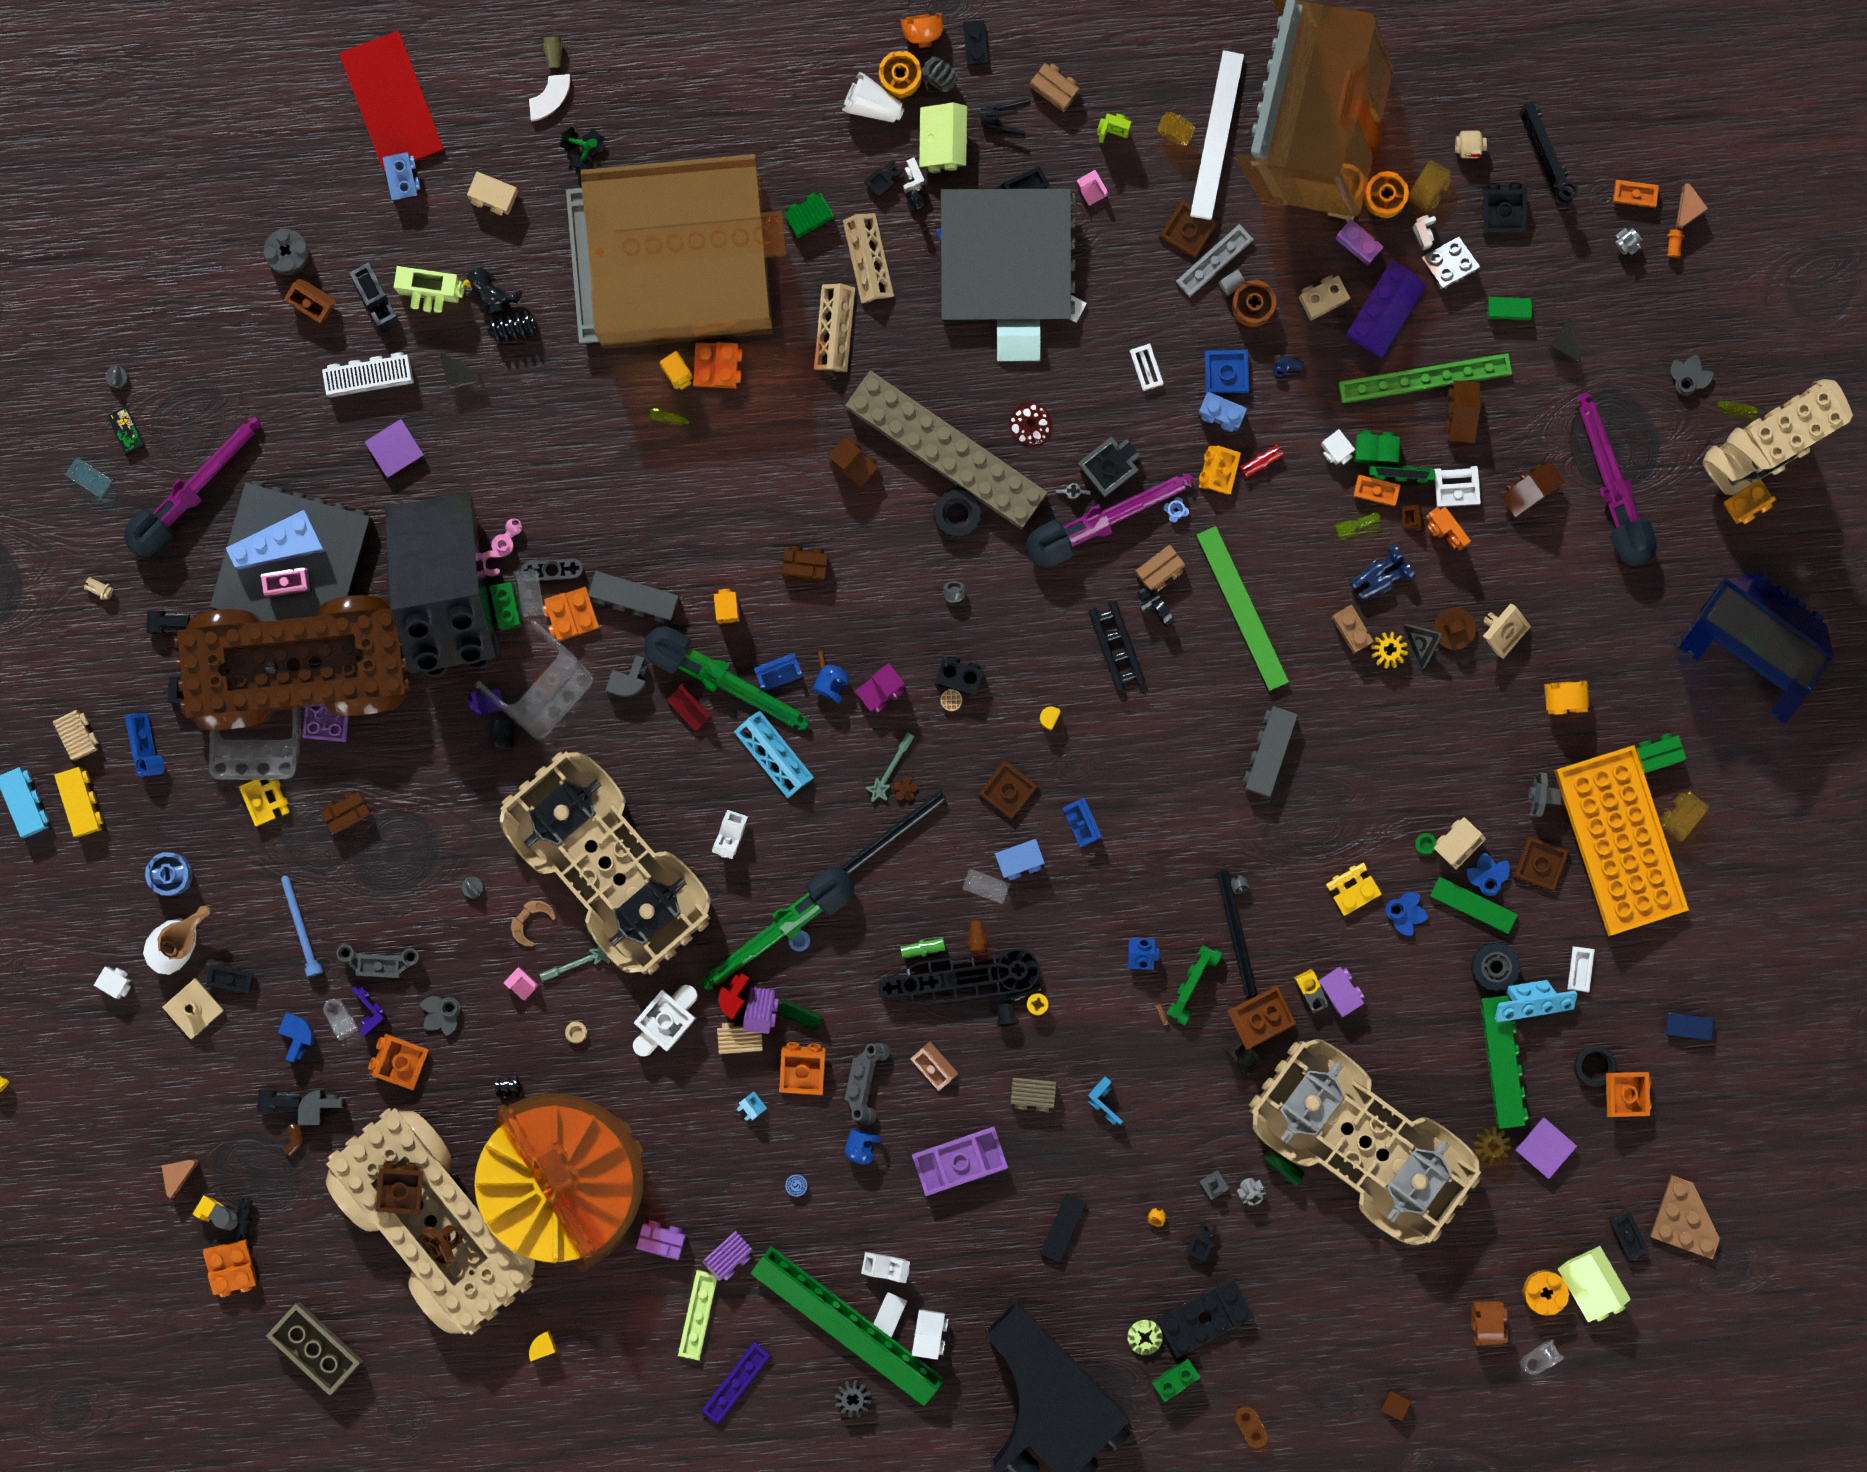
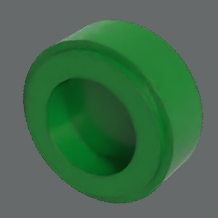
M1423 833L1416 838L1415 849L1422 855H1429L1435 851L1434 847L1437 841L1433 835Z

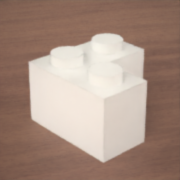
M919 1309L912 1356L938 1360V1355H943L945 1340H941L942 1331H947L948 1319L944 1318L945 1313Z

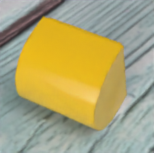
M1055 707L1043 709L1040 714L1041 725L1050 731L1053 730L1060 715V709Z

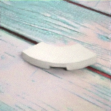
M570 74L548 76V84L545 90L537 97L529 99L531 122L552 115L561 106L570 89Z

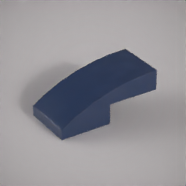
M1668 1013L1666 1035L1712 1040L1715 1019Z

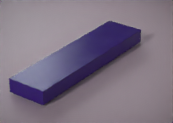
M754 1341L701 1412L716 1424H719L772 1354Z

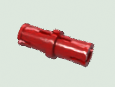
M1275 445L1262 454L1258 453L1255 456L1256 458L1239 466L1242 473L1244 472V476L1248 478V476L1260 469L1268 468L1267 465L1283 457L1282 451H1279V446Z

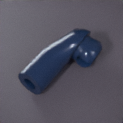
M1284 357L1274 365L1273 373L1277 377H1282L1290 369L1302 372L1304 361Z

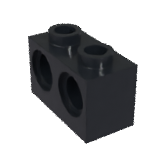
M948 656L947 659L942 658L935 684L976 697L984 671L980 670V665L969 662L967 666L961 664L960 659ZM946 667H953L956 670V675L952 678H947L943 673ZM966 674H975L977 677L974 684H967L964 681Z

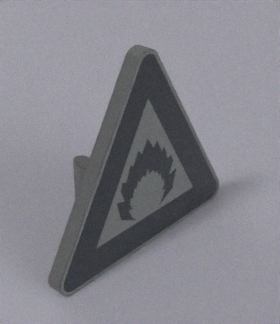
M1405 624L1403 629L1418 665L1423 669L1430 660L1442 635L1437 631Z

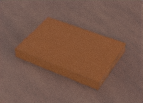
M1278 985L1227 1010L1246 1050L1297 1025Z

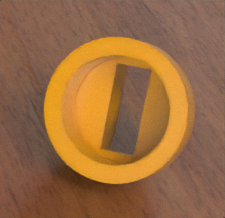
M1154 1208L1150 1211L1147 1221L1154 1226L1161 1227L1164 1225L1166 1214L1163 1209L1158 1211V1208Z

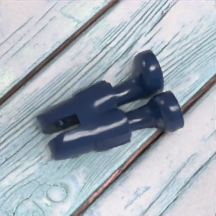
M1395 544L1389 546L1386 559L1381 563L1375 560L1349 583L1353 590L1363 586L1367 581L1370 584V587L1365 588L1357 595L1361 602L1393 588L1392 582L1398 579L1413 580L1416 577L1407 562H1404L1387 575L1384 573L1390 567L1404 560L1401 551Z

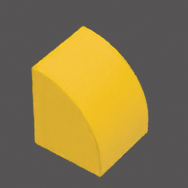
M550 1330L540 1334L532 1342L529 1350L530 1361L557 1351Z

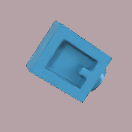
M1104 1076L1087 1095L1091 1098L1088 1102L1096 1110H1099L1101 1107L1107 1113L1104 1117L1113 1125L1116 1122L1121 1125L1123 1121L1097 1099L1099 1096L1104 1098L1112 1089L1109 1086L1111 1081Z

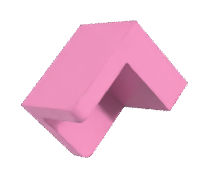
M1096 170L1076 181L1078 189L1089 206L1108 195V191Z
M520 967L504 982L522 1000H526L539 986Z

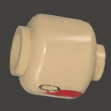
M1461 131L1459 136L1455 137V152L1459 153L1461 158H1480L1482 151L1487 149V139L1482 138L1480 131Z

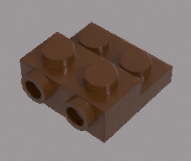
M384 1161L383 1165H378L375 1212L420 1214L424 1171L422 1167H419L418 1163L407 1162L405 1166H397V1163L394 1161Z

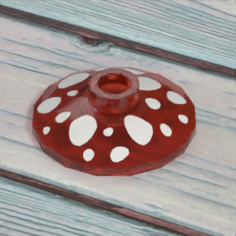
M1026 403L1017 407L1013 411L1009 422L1012 436L1024 445L1042 443L1048 437L1052 426V420L1048 411L1036 403ZM1030 419L1035 422V425L1032 427L1026 424Z

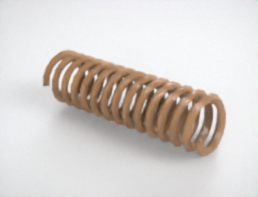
M1157 1004L1155 1007L1159 1012L1162 1024L1168 1025L1169 1023L1161 1004Z

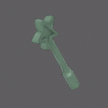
M906 733L899 745L897 754L882 780L879 781L876 778L874 786L866 787L868 791L873 793L872 802L878 797L887 800L885 791L890 785H885L903 752H906L915 737L912 734Z
M598 946V949H590L589 952L593 954L560 968L555 967L539 975L542 982L559 976L560 973L593 959H595L594 964L601 960L609 964L610 959Z

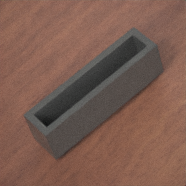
M595 571L588 594L590 598H593V603L603 606L605 602L613 604V609L625 612V609H630L634 611L633 615L646 618V615L654 617V621L666 624L667 621H673L680 598L672 593Z
M1275 706L1271 708V711L1266 710L1263 719L1266 726L1264 731H1259L1256 742L1260 744L1258 750H1253L1249 763L1253 765L1250 772L1246 771L1242 782L1246 784L1245 790L1266 797L1271 796L1298 714Z

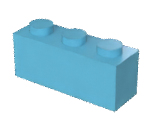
M18 767L0 775V790L20 837L26 838L49 828L47 824L49 818L46 811L40 808L39 802H41L38 792L32 789L30 783L33 780L29 771Z

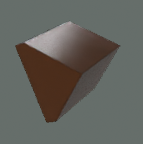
M1420 505L1402 507L1403 529L1422 528Z

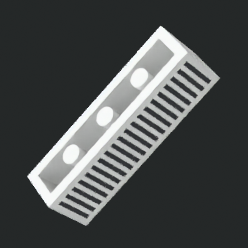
M400 352L391 354V358L383 359L382 356L369 358L370 361L361 363V360L349 361V365L345 366L330 364L327 366V369H322L326 395L331 398L412 384L414 381L410 358L408 355Z

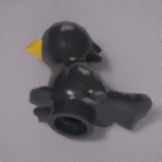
M474 267L469 271L463 285L471 287L480 293L483 303L478 308L480 312L489 311V315L502 314L506 312L505 305L519 302L522 296L521 290L514 293H506L502 289L491 285V282L496 280L493 278L492 273L481 267Z

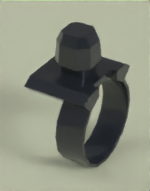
M1147 588L1138 591L1141 603L1144 602L1140 605L1142 614L1153 608L1165 627L1175 622L1159 595L1151 598L1152 594Z

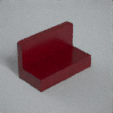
M681 684L678 686L679 689L667 701L697 732L712 717Z

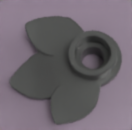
M1698 355L1691 356L1684 364L1675 359L1670 368L1671 375L1676 381L1675 388L1679 394L1684 396L1693 394L1696 389L1707 387L1714 375L1712 371H1702ZM1683 382L1689 383L1688 389L1683 388Z
M431 996L420 1003L421 1008L429 1012L424 1021V1029L437 1030L441 1028L446 1036L456 1029V1016H458L461 1009L457 999L453 997L442 999L438 996ZM448 1004L453 1005L454 1009L452 1012L446 1010Z

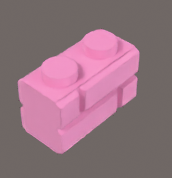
M305 568L261 574L263 593L267 598L310 591L308 570Z

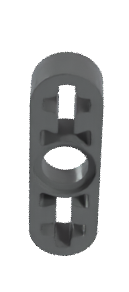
M577 559L532 561L523 564L520 572L521 576L528 582L567 580L581 577L584 567ZM565 563L564 568H570L572 563H575L580 569L574 575H572L571 571H564L565 576H561L562 567L560 564ZM551 564L558 567V573L555 576H549L546 573V568ZM539 565H543L542 573L544 577H540V573H534L531 578H529L528 574H525L529 566H532L534 570H540Z

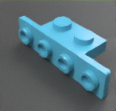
M1547 980L1508 986L1507 994L1512 1001L1498 1004L1495 1020L1503 1022L1573 1010L1578 994L1576 991L1556 993Z

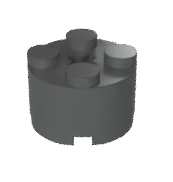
M278 229L267 238L264 245V256L276 273L280 275H293L301 272L306 267L309 261V249L303 237L296 231ZM284 249H285V250H288V249H289L290 252H291V254H290V255H288V254H285V255H284V254H283V250H284Z

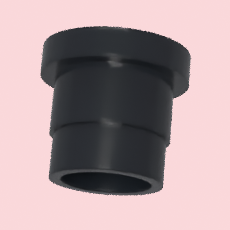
M1013 1004L997 1006L998 1027H1007L1019 1023L1018 1018L1015 1016Z

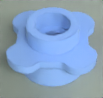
M1176 497L1174 501L1166 503L1163 507L1164 511L1170 516L1169 520L1174 523L1180 517H1186L1189 514V510L1185 508L1183 499L1180 497Z

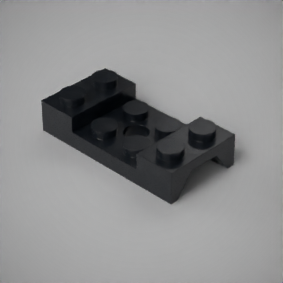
M1232 1278L1156 1319L1176 1358H1179L1217 1336L1254 1319V1316L1235 1279ZM1200 1313H1210V1322L1207 1324L1200 1323Z

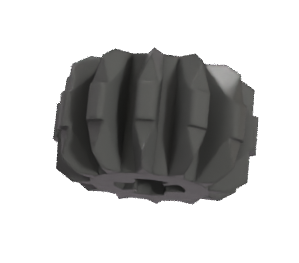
M932 57L922 68V75L925 79L942 92H948L958 80L955 70L938 57Z
M854 1380L853 1387L850 1386L849 1381H846L845 1386L847 1390L842 1386L838 1387V1390L843 1395L835 1394L836 1399L842 1400L837 1402L835 1406H844L840 1411L841 1414H844L846 1410H850L849 1418H852L853 1411H856V1415L860 1417V1408L867 1412L868 1408L863 1403L871 1404L872 1401L864 1398L869 1396L871 1392H862L866 1387L864 1383L860 1388H857V1380ZM849 1394L851 1396L857 1394L859 1402L850 1404L847 1396Z

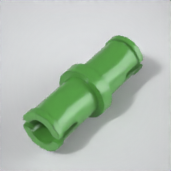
M943 937L925 942L920 940L916 944L901 946L903 960L921 955L922 957H927V954L946 951Z

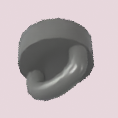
M113 366L106 373V381L111 387L121 388L126 385L128 374L122 367Z
M951 581L944 585V599L947 602L957 603L964 599V584L958 581Z
M471 876L463 881L461 888L465 896L477 898L482 894L484 886L479 878Z

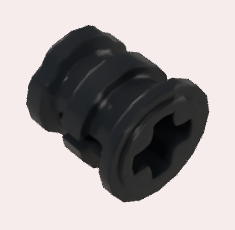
M515 1076L514 1079L505 1077L504 1080L496 1078V1096L501 1097L505 1095L510 1097L511 1094H514L515 1097H519V1077Z

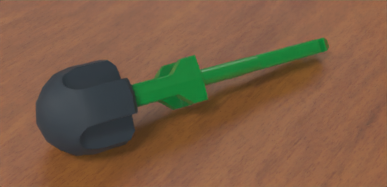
M667 626L656 627L646 636L644 653L647 659L670 674L675 673L679 668L702 681L705 687L712 692H715L716 688L719 687L792 727L798 725V730L806 729L809 723L806 715L804 718L801 717V712L726 671L730 664L722 660H712L690 648V637Z
M830 867L806 883L808 890L806 895L790 907L778 909L772 914L776 920L774 923L709 972V977H703L702 985L708 990L713 989L712 986L714 984L720 985L785 935L790 940L798 936L801 927L822 911L826 915H832L846 905L853 897L855 890L851 875L839 867Z

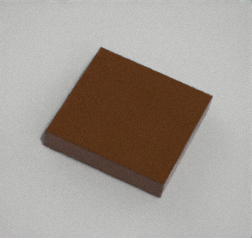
M1181 200L1159 235V238L1196 259L1218 222L1213 218L1206 220L1191 217L1192 206Z
M1004 760L978 795L1009 819L1013 820L1038 788V785Z
M1527 836L1513 877L1555 892L1569 850Z

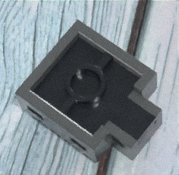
M1110 437L1078 462V466L1102 497L1106 498L1138 472L1133 462L1139 459L1140 455L1127 439L1118 445L1114 438Z

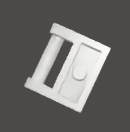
M1470 466V469L1456 470L1434 469L1436 507L1481 504L1477 466ZM1471 477V483L1442 485V479Z

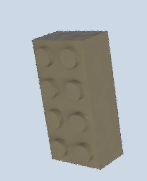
M300 1302L296 1303L266 1335L268 1339L329 1395H332L363 1362Z

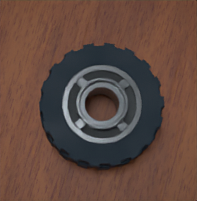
M1493 942L1483 945L1472 957V975L1477 983L1488 990H1505L1518 979L1520 961L1513 949L1507 945ZM1493 961H1499L1501 964V969L1496 973H1493L1490 969Z

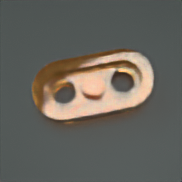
M1249 1406L1240 1407L1235 1413V1420L1244 1438L1253 1448L1263 1447L1268 1440V1435L1257 1413ZM1248 1413L1250 1415L1249 1420H1242V1415ZM1255 1432L1260 1434L1258 1440H1253L1252 1438Z

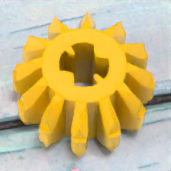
M1384 632L1381 634L1383 641L1378 637L1374 639L1378 645H1372L1371 649L1377 650V652L1371 656L1372 658L1380 657L1376 662L1377 665L1385 661L1384 668L1387 669L1389 667V662H1391L1393 668H1396V660L1399 663L1404 662L1400 655L1406 656L1408 654L1407 651L1401 650V648L1407 646V643L1399 644V641L1402 639L1401 635L1395 640V633L1391 632L1388 639L1387 634ZM1388 645H1391V649L1395 650L1390 656L1386 654L1387 651L1384 652V648H1387Z

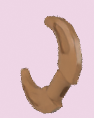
M530 901L523 905L525 908L516 919L513 918L511 931L518 943L524 946L535 945L523 933L524 925L522 923L531 913L545 912L552 920H555L553 909L543 901Z

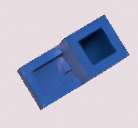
M286 1012L278 1033L293 1039L285 1059L295 1063L298 1059L301 1060L306 1048L303 1047L304 1044L313 1046L314 1031L307 1020Z

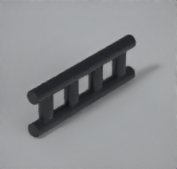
M1117 601L1108 603L1110 607L1108 611L1098 614L1097 609L1094 608L1088 610L1116 690L1119 692L1125 689L1124 682L1136 679L1137 684H1141L1146 681ZM1114 618L1118 630L1105 634L1101 622ZM1121 638L1125 650L1113 654L1109 642ZM1128 658L1132 671L1120 675L1116 662Z

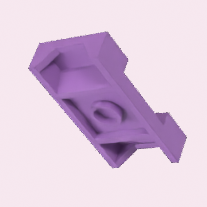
M994 1126L912 1154L925 1196L1008 1168Z

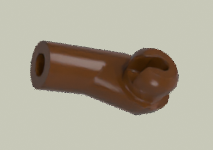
M296 1123L288 1125L287 1132H289L290 1142L283 1149L291 1157L304 1142L303 1130Z

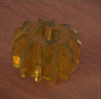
M1171 112L1166 113L1161 118L1157 130L1173 144L1186 146L1193 137L1195 127L1186 118Z
M1493 1127L1490 1135L1489 1130L1485 1128L1483 1129L1485 1137L1477 1134V1138L1482 1141L1481 1143L1474 1142V1146H1480L1481 1148L1476 1150L1475 1154L1484 1153L1480 1158L1481 1161L1484 1162L1488 1157V1164L1492 1165L1494 1157L1497 1163L1502 1162L1500 1155L1508 1158V1154L1503 1151L1504 1149L1511 1150V1146L1504 1144L1509 1142L1510 1138L1501 1139L1505 1134L1503 1130L1497 1135V1128ZM1491 1140H1494V1143L1498 1145L1497 1149H1493L1494 1152H1491V1148H1487L1488 1143H1492Z

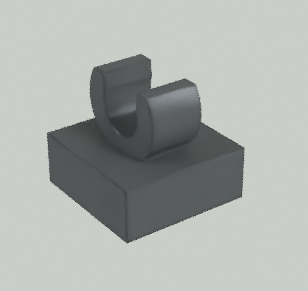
M1218 1170L1199 1181L1210 1200L1229 1189Z

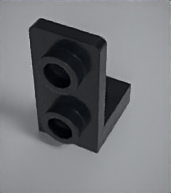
M169 677L168 703L174 704V708H181V701H184V699H180V696L184 694L179 691L178 680L181 679L179 677Z

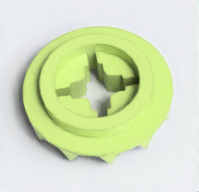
M1140 1320L1129 1329L1128 1343L1136 1353L1150 1355L1161 1346L1162 1331L1156 1323L1150 1320ZM1152 1330L1149 1336L1152 1344L1145 1341L1138 1345L1141 1340L1138 1331L1146 1334Z

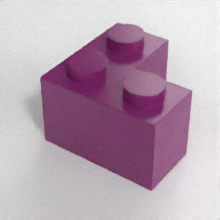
M888 663L872 675L870 680L855 690V693L871 713L874 710L878 713L887 706L885 703L891 697L895 700L904 693L905 683Z

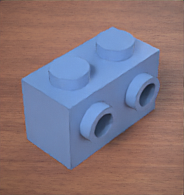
M409 152L383 157L391 199L396 200L418 195L417 190H421L418 177L414 178L412 169H416L414 156H409Z
M1207 391L1198 415L1208 423H1213L1214 421L1221 424V428L1233 432V430L1238 431L1247 408Z
M1036 839L995 853L1003 879L1008 877L1009 881L1021 877L1020 873L1029 870V873L1042 869L1041 865L1045 864Z

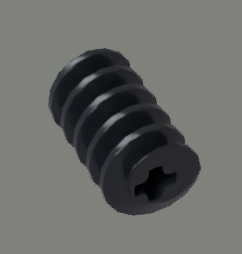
M524 311L523 318H520L518 313H515L514 320L507 315L506 322L500 316L496 324L490 318L494 341L496 339L499 344L503 343V337L509 343L512 336L516 341H519L520 334H522L524 339L528 338L529 332L532 337L537 335L533 312L529 317L527 312Z

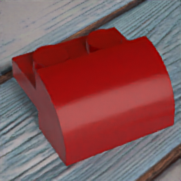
M743 973L740 976L735 975L729 984L732 987L731 990L722 987L719 993V1004L722 1011L733 1020H735L746 1003L739 996L751 978Z

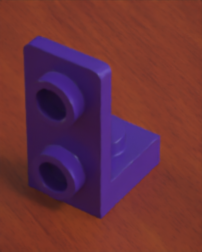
M500 688L481 693L471 691L472 697H468L471 710L475 711L478 715L505 710Z
M354 986L352 991L374 1014L373 1017L368 1015L360 1023L362 1027L358 1029L364 1036H368L386 1019L383 1015L385 1011L378 1003L373 1004L368 999L371 995L363 987L359 989L357 986Z

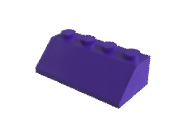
M1391 260L1345 337L1382 358L1425 289L1426 284L1412 271Z

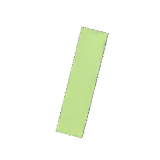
M696 1271L678 1353L680 1357L700 1360L717 1279L710 1272Z

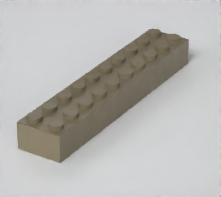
M871 370L845 405L848 411L951 482L969 492L980 502L1021 530L1025 528L1047 496V491Z

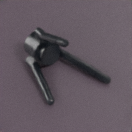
M1029 98L981 108V125H987V129L1024 135L1025 132L1022 130L994 123L999 121V116L1018 113L1017 110L998 111L997 109L1029 102Z

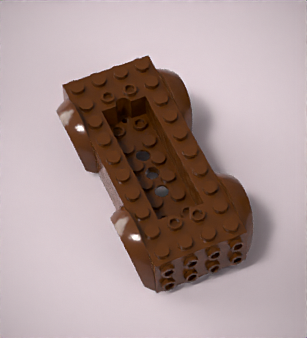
M365 595L340 597L324 603L320 607L317 616L264 622L254 613L240 609L207 611L194 616L189 621L185 630H178V636H174L175 649H178L180 658H176L177 670L182 675V679L178 680L179 691L184 694V701H181V712L203 730H226L254 726L267 722L273 711L324 706L333 716H358L381 713L399 707L404 698H407V692H411L410 680L408 677L405 678V671H408L405 656H403V649L391 606L379 597ZM313 656L319 657L322 662L321 666L317 669L309 666V660ZM292 659H297L300 663V667L296 671L288 669V662ZM275 661L278 664V670L275 673H268L265 669L267 662Z

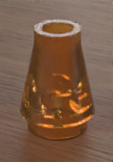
M970 921L967 941L969 952H986L988 942L982 921Z

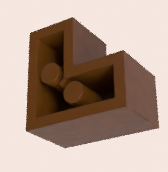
M1454 380L1452 389H1448L1447 401H1449L1448 414H1450V419L1445 421V431L1449 433V441L1475 443L1481 409L1479 382Z
M844 436L828 455L829 462L862 489L878 471L876 466L878 462L869 454L864 456L861 453V445L851 437L848 440Z
M1551 462L1544 466L1539 463L1520 476L1522 481L1517 483L1515 480L1506 486L1507 492L1502 494L1501 498L1516 517L1556 490L1565 481Z

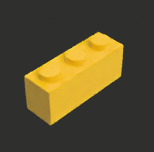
M77 767L55 774L54 776L73 837H81L102 830L101 824L104 821L100 811L97 812L95 807L97 799L94 791H90L88 785L91 782L88 771Z

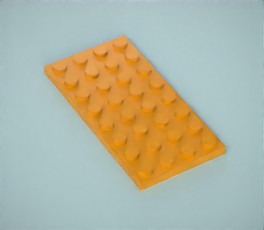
M1635 745L1554 770L1608 936L1688 911L1682 887Z

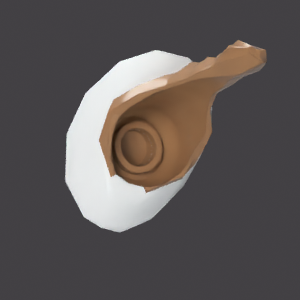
M200 906L195 914H192L185 920L181 918L168 920L154 929L147 938L143 951L147 964L157 973L167 975L181 969L190 959L196 945V927L205 917L209 916L211 908Z

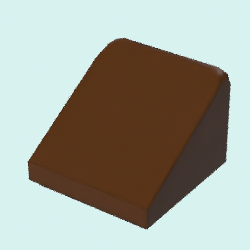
M1390 1391L1381 1411L1402 1421L1411 1401Z

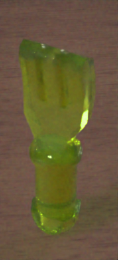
M1372 513L1371 515L1357 518L1358 521L1348 520L1334 525L1338 537L1354 532L1359 526L1362 528L1368 524L1378 522L1380 514Z

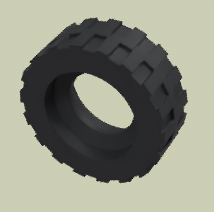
M960 489L944 493L934 507L936 526L948 537H967L979 526L981 520L979 502L969 492ZM956 503L964 505L968 510L967 520L958 525L951 523L947 518L948 508Z

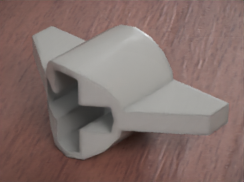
M1075 483L1068 485L1066 489L1056 490V493L1066 494L1067 498L1071 500H1076L1080 494L1090 495V491L1081 490Z

